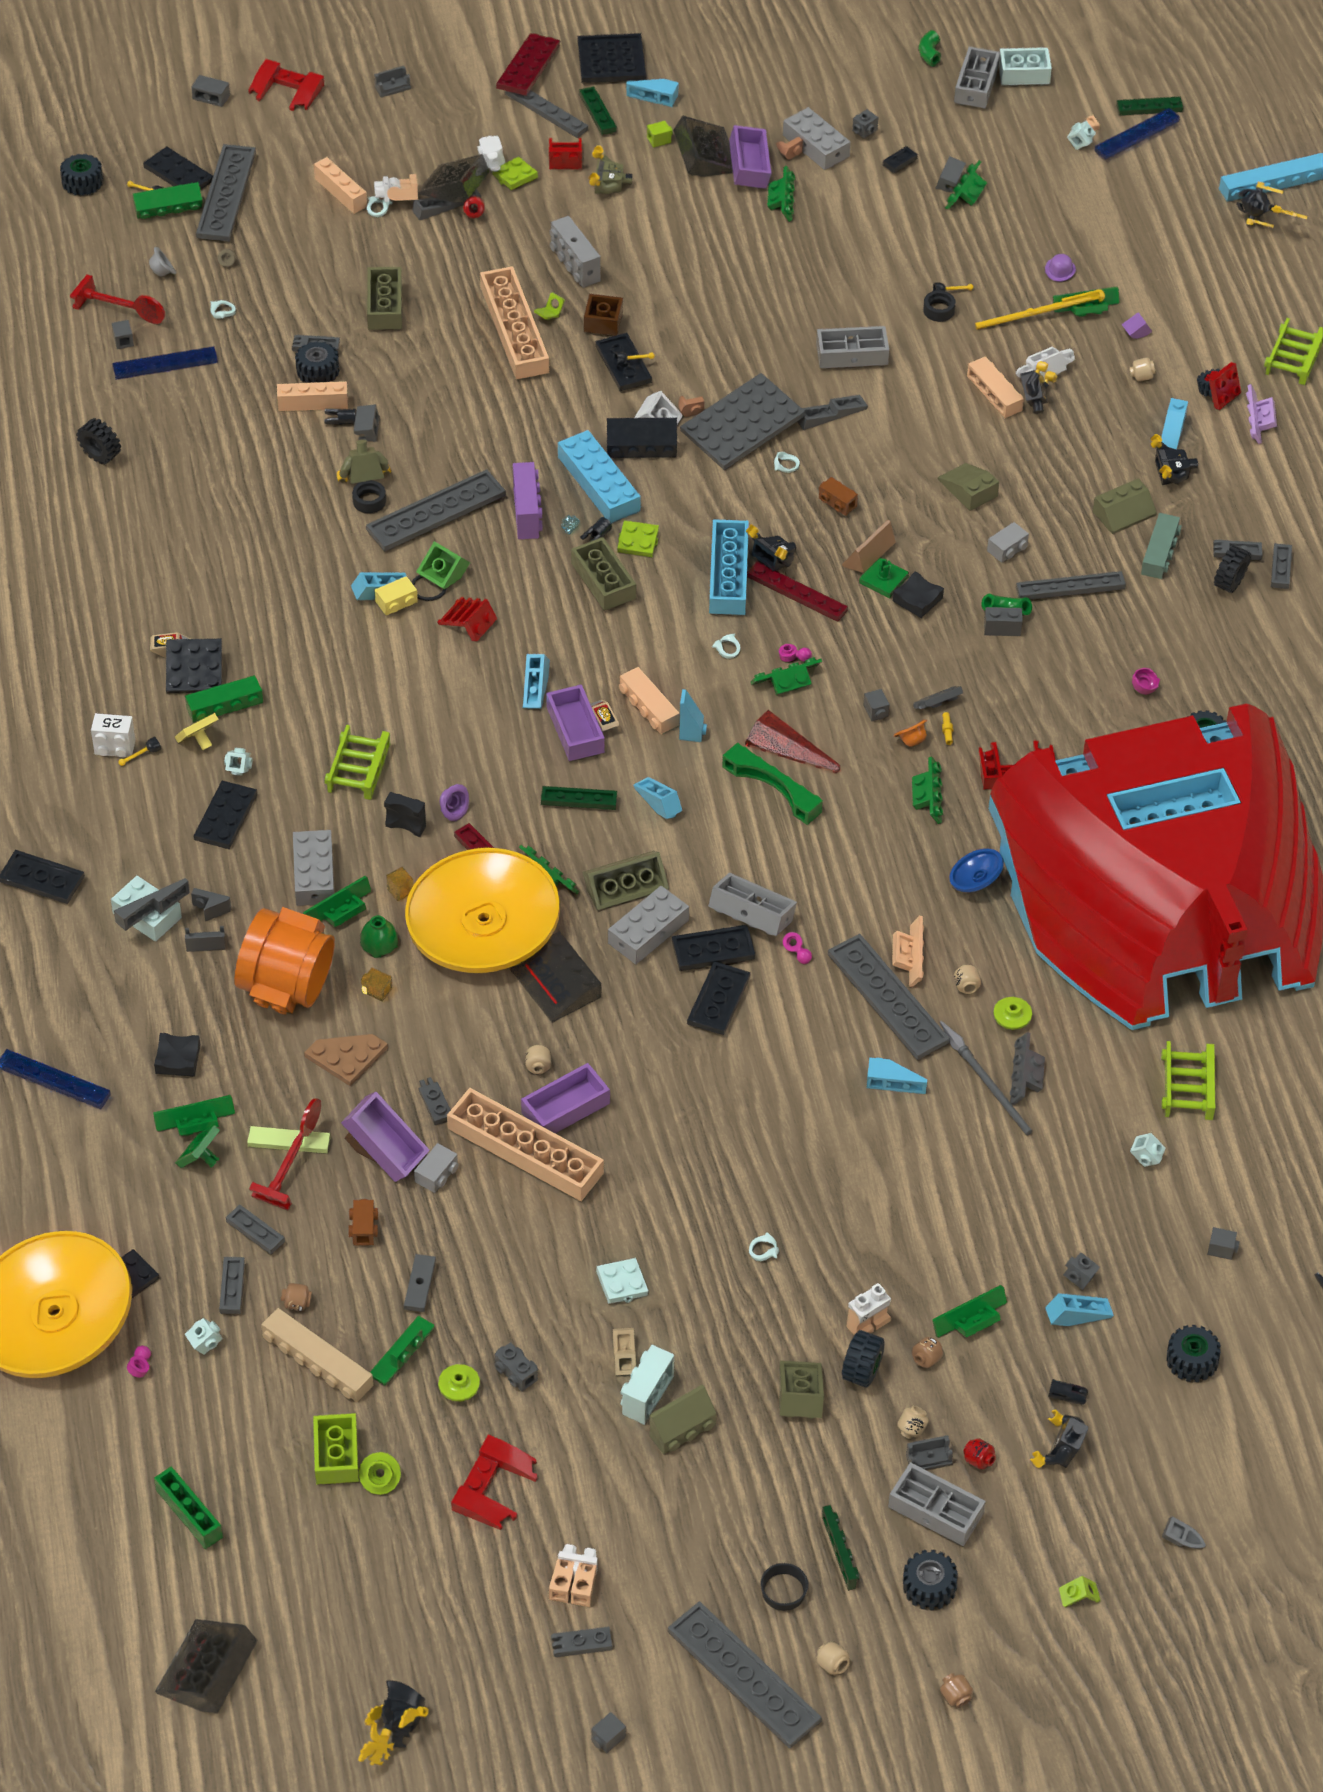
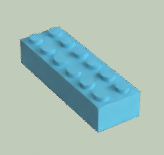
M589 430L558 442V458L602 515L611 523L641 511V496Z
M713 520L709 614L745 615L748 533H746L749 521Z

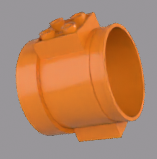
M282 907L280 913L263 908L251 922L241 945L235 968V986L250 992L249 995L258 1006L266 1009L271 1006L276 1012L284 1015L287 1012L293 1014L296 1004L310 1008L317 1000L327 979L334 955L335 938L333 935L323 933L325 925L319 919Z

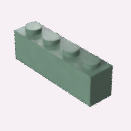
M1159 513L1142 563L1141 575L1162 579L1164 572H1168L1170 564L1168 560H1172L1174 553L1172 547L1176 548L1178 541L1176 535L1180 536L1182 525H1179L1180 517Z

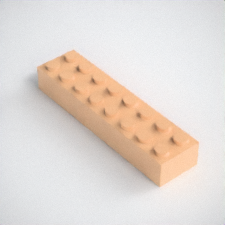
M513 266L481 272L480 288L516 380L549 373L548 354Z
M472 1088L466 1091L447 1114L449 1130L581 1202L604 1174L603 1159Z

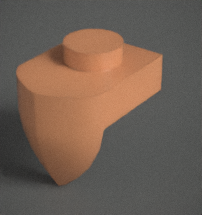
M798 136L788 143L780 141L776 145L779 152L786 159L790 160L802 153L803 139Z
M680 396L678 405L684 417L698 415L704 411L703 397L685 400L684 396Z

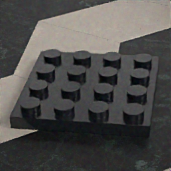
M641 33L577 36L581 83L646 80Z

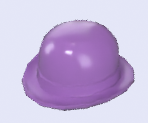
M1066 254L1055 255L1045 266L1047 276L1058 282L1070 279L1076 271L1071 258Z
M456 784L442 792L439 802L444 817L450 821H457L466 814L469 806V793L463 785Z

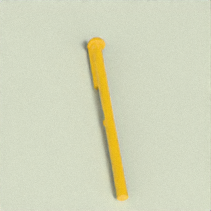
M1097 289L1063 298L1062 302L1035 309L1029 308L1025 311L977 322L975 327L976 329H981L1094 300L1102 302L1105 299V293L1103 290Z

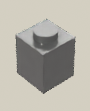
M129 320L111 323L116 348L122 349L134 346Z
M882 689L864 693L863 706L871 721L889 717L890 704Z
M1213 1227L1207 1255L1232 1260L1233 1252L1237 1253L1240 1242L1236 1240L1237 1232Z
M612 1712L591 1728L592 1743L598 1749L602 1748L606 1753L626 1737V1726Z

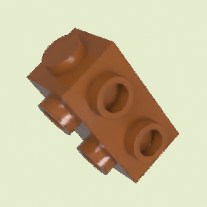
M830 477L819 486V499L846 516L857 507L858 494L840 481Z
M353 1200V1208H349V1220H353V1225H349V1237H353V1245H374V1237H378V1225H374V1220H378V1208H374V1200Z

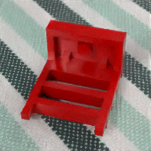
M549 138V169H582V138H579V142H552V138Z
M460 597L437 623L438 625L465 627L471 640L478 641L497 620V617L488 599L481 601L480 598H477L473 601L470 597L467 600L464 597Z

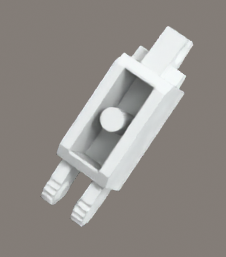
M487 136L479 139L480 146H477L481 162L485 163L486 168H490L491 171L500 170V165L505 163L499 136Z
M1054 347L1045 349L1029 356L1026 360V365L1021 368L1019 367L1016 371V376L1021 378V373L1036 370V365L1039 361L1048 363L1046 372L1051 371L1058 375L1062 371L1067 370V364L1075 360L1074 352L1071 349L1059 351ZM1040 371V374L1045 377L1046 372Z

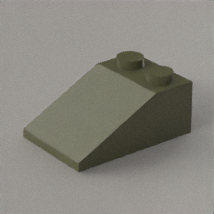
M964 463L938 477V480L969 511L998 497L999 481L989 471L968 463Z
M780 1361V1416H797L810 1419L822 1418L824 1401L822 1363Z

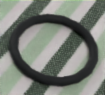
M416 576L411 583L414 585L423 576ZM447 588L434 597H424L417 594V598L424 601H433L441 598L446 593Z

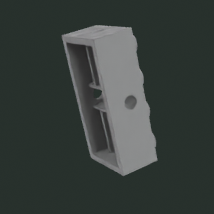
M968 47L955 87L954 103L986 108L999 68L1000 52Z
M809 107L783 120V136L789 141L798 136L803 139L802 152L824 170L850 157L851 142Z
M566 216L552 221L550 248L558 255L560 262L565 264L567 271L571 272L575 281L582 288L600 282V255L573 220Z
M885 326L817 329L816 347L820 368L888 365L889 345Z
M331 830L293 832L296 906L316 905L334 894Z
M728 873L713 887L708 907L713 908L719 913L729 915L735 920L745 922L753 928L761 929L769 935L777 936L793 921L797 902L732 873ZM757 896L762 898L761 902L757 900Z
M660 886L608 929V944L634 964H637L689 921V906L663 886Z
M910 1462L889 1495L888 1507L964 1546L984 1515L986 1501Z

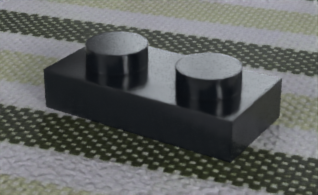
M905 146L884 159L883 166L892 173H896L917 160L918 154L908 146Z

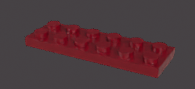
M530 33L497 81L496 89L527 96L559 48L560 40Z

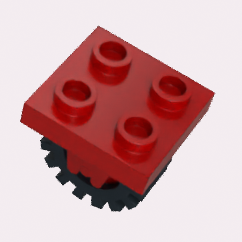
M1230 362L1221 370L1220 368L1216 370L1211 369V371L1206 370L1205 373L1202 372L1200 373L1201 375H1198L1199 393L1206 397L1208 395L1212 397L1214 409H1222L1242 393L1236 363Z

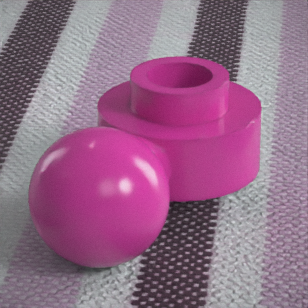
M785 644L779 648V657L784 662H791L796 658L805 662V660L812 658V652L809 648L804 647L797 650L796 646Z
M795 932L786 934L783 938L785 949L789 952H796L797 960L802 964H807L811 961L812 953L810 950L802 948L803 940L801 936ZM793 939L797 941L795 946L790 945V941Z
M147 1346L137 1347L134 1351V1357L127 1364L128 1372L134 1377L142 1378L149 1370L147 1360L151 1356V1351Z

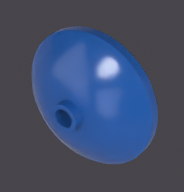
M985 848L965 855L952 868L949 877L950 883L960 892H976L988 887L999 877L1003 869L1004 861L1001 854L994 849Z

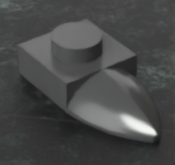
M1173 1516L1168 1519L1162 1534L1163 1538L1179 1547L1184 1545L1190 1548H1203L1206 1546L1201 1535L1191 1526Z

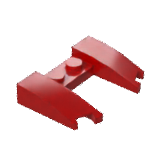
M265 59L257 71L248 93L251 94L255 91L258 94L256 100L261 101L273 83L297 89L289 106L290 111H294L296 105H304L305 110H308L325 86L324 76L310 71L307 75L281 68L279 62Z
M1033 741V750H1040L1041 748H1038L1039 741ZM996 742L990 744L991 750L983 752L981 747L978 749L983 789H992L997 778H1001L1013 766L1000 765ZM1050 744L1049 749L1055 760L1053 745Z
M488 1434L479 1450V1457L463 1486L460 1485L451 1501L452 1511L501 1530L502 1525L500 1522L510 1517L514 1521L518 1515L497 1501L484 1496V1493L498 1467L536 1482L537 1473H532V1464H537L536 1459L519 1448Z

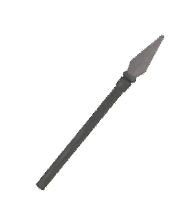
M940 1021L944 1032L950 1038L952 1048L957 1050L971 1065L1025 1135H1030L1032 1129L977 1062L969 1047L965 1045L963 1038L943 1021Z

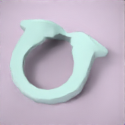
M368 197V214L373 217L385 215L392 201L385 202V199ZM373 203H383L384 208L381 212L374 213L371 211V205Z
M228 301L210 302V311L215 319L233 316L236 312L235 306ZM222 304L232 308L231 311H218L215 313L217 307Z
M785 452L777 453L774 459L775 471L791 473L799 468L800 462L796 456ZM778 458L794 461L796 466L792 469H786L780 464Z
M735 634L722 637L721 640L715 641L712 646L717 649L722 657L727 659L735 658L740 652V644L736 640ZM729 641L734 643L737 649L736 652L733 654L726 653L723 650L722 642Z
M768 1232L752 1240L749 1246V1254L756 1261H764L771 1257L777 1258L779 1253L776 1240ZM758 1242H769L774 1245L773 1248L763 1255L753 1253V1247Z

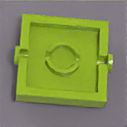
M520 157L500 165V170L492 171V175L499 180V183L501 185L504 184L510 190L538 178V172Z
M624 520L622 531L618 537L617 553L652 558L655 546L658 545L659 525Z

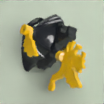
M1260 181L1257 182L1256 190L1248 188L1241 191L1239 196L1244 197L1242 203L1236 202L1238 209L1249 215L1246 222L1249 225L1257 223L1273 228V224L1255 220V217H1259L1267 211L1285 213L1304 219L1308 217L1293 211L1282 210L1280 206L1270 204L1263 189L1281 194L1284 191L1264 186L1265 183Z
M387 1680L388 1698L384 1700V1704L371 1708L367 1714L365 1725H371L370 1736L373 1742L369 1741L367 1744H364V1747L360 1750L359 1762H363L370 1756L368 1759L371 1761L370 1765H382L383 1762L380 1760L383 1758L382 1755L384 1754L385 1760H388V1756H390L387 1749L389 1748L390 1751H393V1747L406 1748V1745L403 1743V1737H410L409 1732H412L417 1727L421 1717L428 1715V1708L424 1707L426 1699L402 1682ZM382 1716L385 1725L379 1735L375 1720L380 1719ZM390 1736H391V1737H392V1740H391L392 1743L388 1744V1740H389V1738H390Z

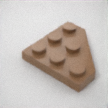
M373 1034L316 1040L304 1052V1056L351 1086L388 1049V1043Z

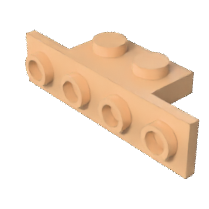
M920 915L910 925V935L899 931L893 934L892 965L909 971V987L911 988L920 982L924 975L922 971L924 960L922 955L924 925L923 916Z

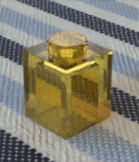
M403 867L386 875L387 890L397 901L409 895L413 887V878Z
M371 968L361 978L362 993L382 1002L393 988L392 976L374 968Z

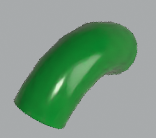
M934 30L928 31L920 39L918 46L921 58L931 67L937 65L941 59V53L934 48L940 43V37Z
M988 593L981 602L984 611L985 607L1022 608V616L1029 615L1032 611V602L1027 597L1009 598Z

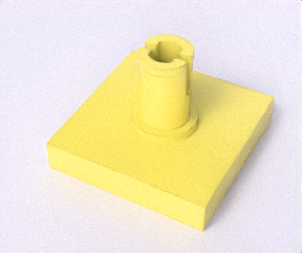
M214 713L183 729L175 736V739L180 743L191 736H195L201 749L205 750L212 746L204 730L219 719Z

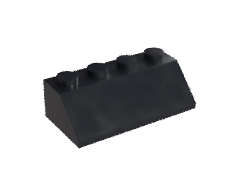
M607 418L608 456L610 458L677 457V418Z

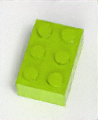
M356 1413L313 1416L316 1484L359 1482Z

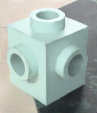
M1087 121L1083 123L1078 122L1072 126V131L1067 138L1077 150L1088 146L1093 141L1092 138L1096 133Z
M234 748V750L227 752L224 759L225 770L231 771L233 775H242L248 772L253 763V759L250 758L251 753L245 752L246 749ZM239 757L242 758L241 764L238 763Z
M1152 1133L1136 1136L1130 1152L1146 1167L1160 1163L1165 1147Z
M204 1318L197 1321L185 1333L193 1348L202 1354H206L209 1350L214 1349L223 1339L219 1333V1326L214 1321L209 1322Z

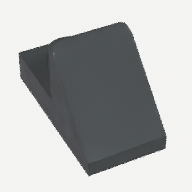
M197 888L193 889L191 893L192 904L198 908H204L205 921L231 911L229 896Z

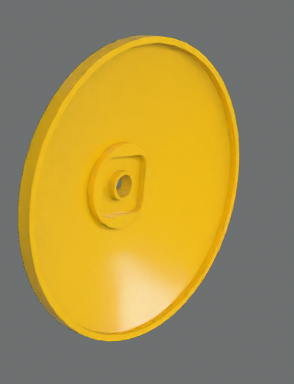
M499 848L466 850L438 861L428 868L415 882L408 895L405 907L407 929L417 949L438 965L466 973L499 971L527 960L537 953L550 939L556 929L560 914L558 891L548 872L540 864L525 855ZM481 918H488L487 921H480Z
M55 1231L26 1239L14 1245L0 1256V1370L24 1378L57 1376L88 1363L110 1345L120 1332L128 1316L132 1299V1285L129 1272L122 1258L109 1244L95 1236L82 1232ZM54 1310H60L58 1314L54 1316L51 1315V1313Z

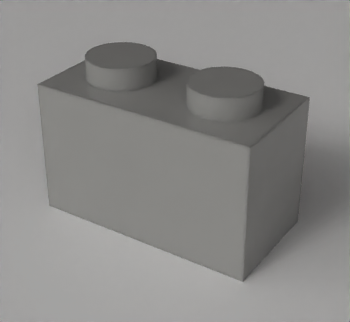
M1013 522L988 539L987 551L1003 563L1028 546L1029 533Z
M437 1143L414 1170L415 1183L435 1193L445 1185L450 1174L456 1172L459 1166L457 1153Z

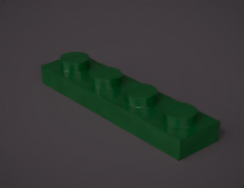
M595 86L579 89V95L601 135L617 132V126Z
M1181 97L1117 100L1116 102L1119 116L1183 112L1184 108Z
M542 786L541 805L616 810L617 791Z
M831 1505L823 1506L822 1520L847 1590L856 1589L859 1572L857 1567L852 1565L853 1557L850 1548L847 1549L845 1546L846 1537L844 1531L839 1529L838 1514L833 1512Z

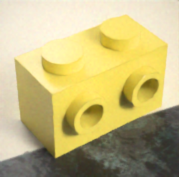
M405 576L375 589V602L385 615H389L417 603V589L408 577Z

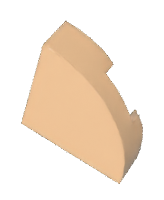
M1094 115L1089 116L1086 121L1094 131L1099 130L1100 124Z

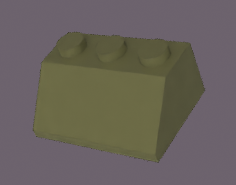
M1139 478L1094 498L1093 513L1112 534L1157 514L1149 489Z
M703 1384L650 1414V1438L663 1454L677 1450L681 1444L694 1440L697 1435L711 1430L716 1425L717 1413Z

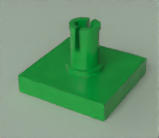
M879 558L859 578V584L890 598L893 595V591L899 588L909 577V572L892 564L887 559Z
M213 1125L197 1134L175 1164L182 1168L200 1157L210 1168L217 1163L216 1161L219 1160V1157L207 1147L220 1130Z

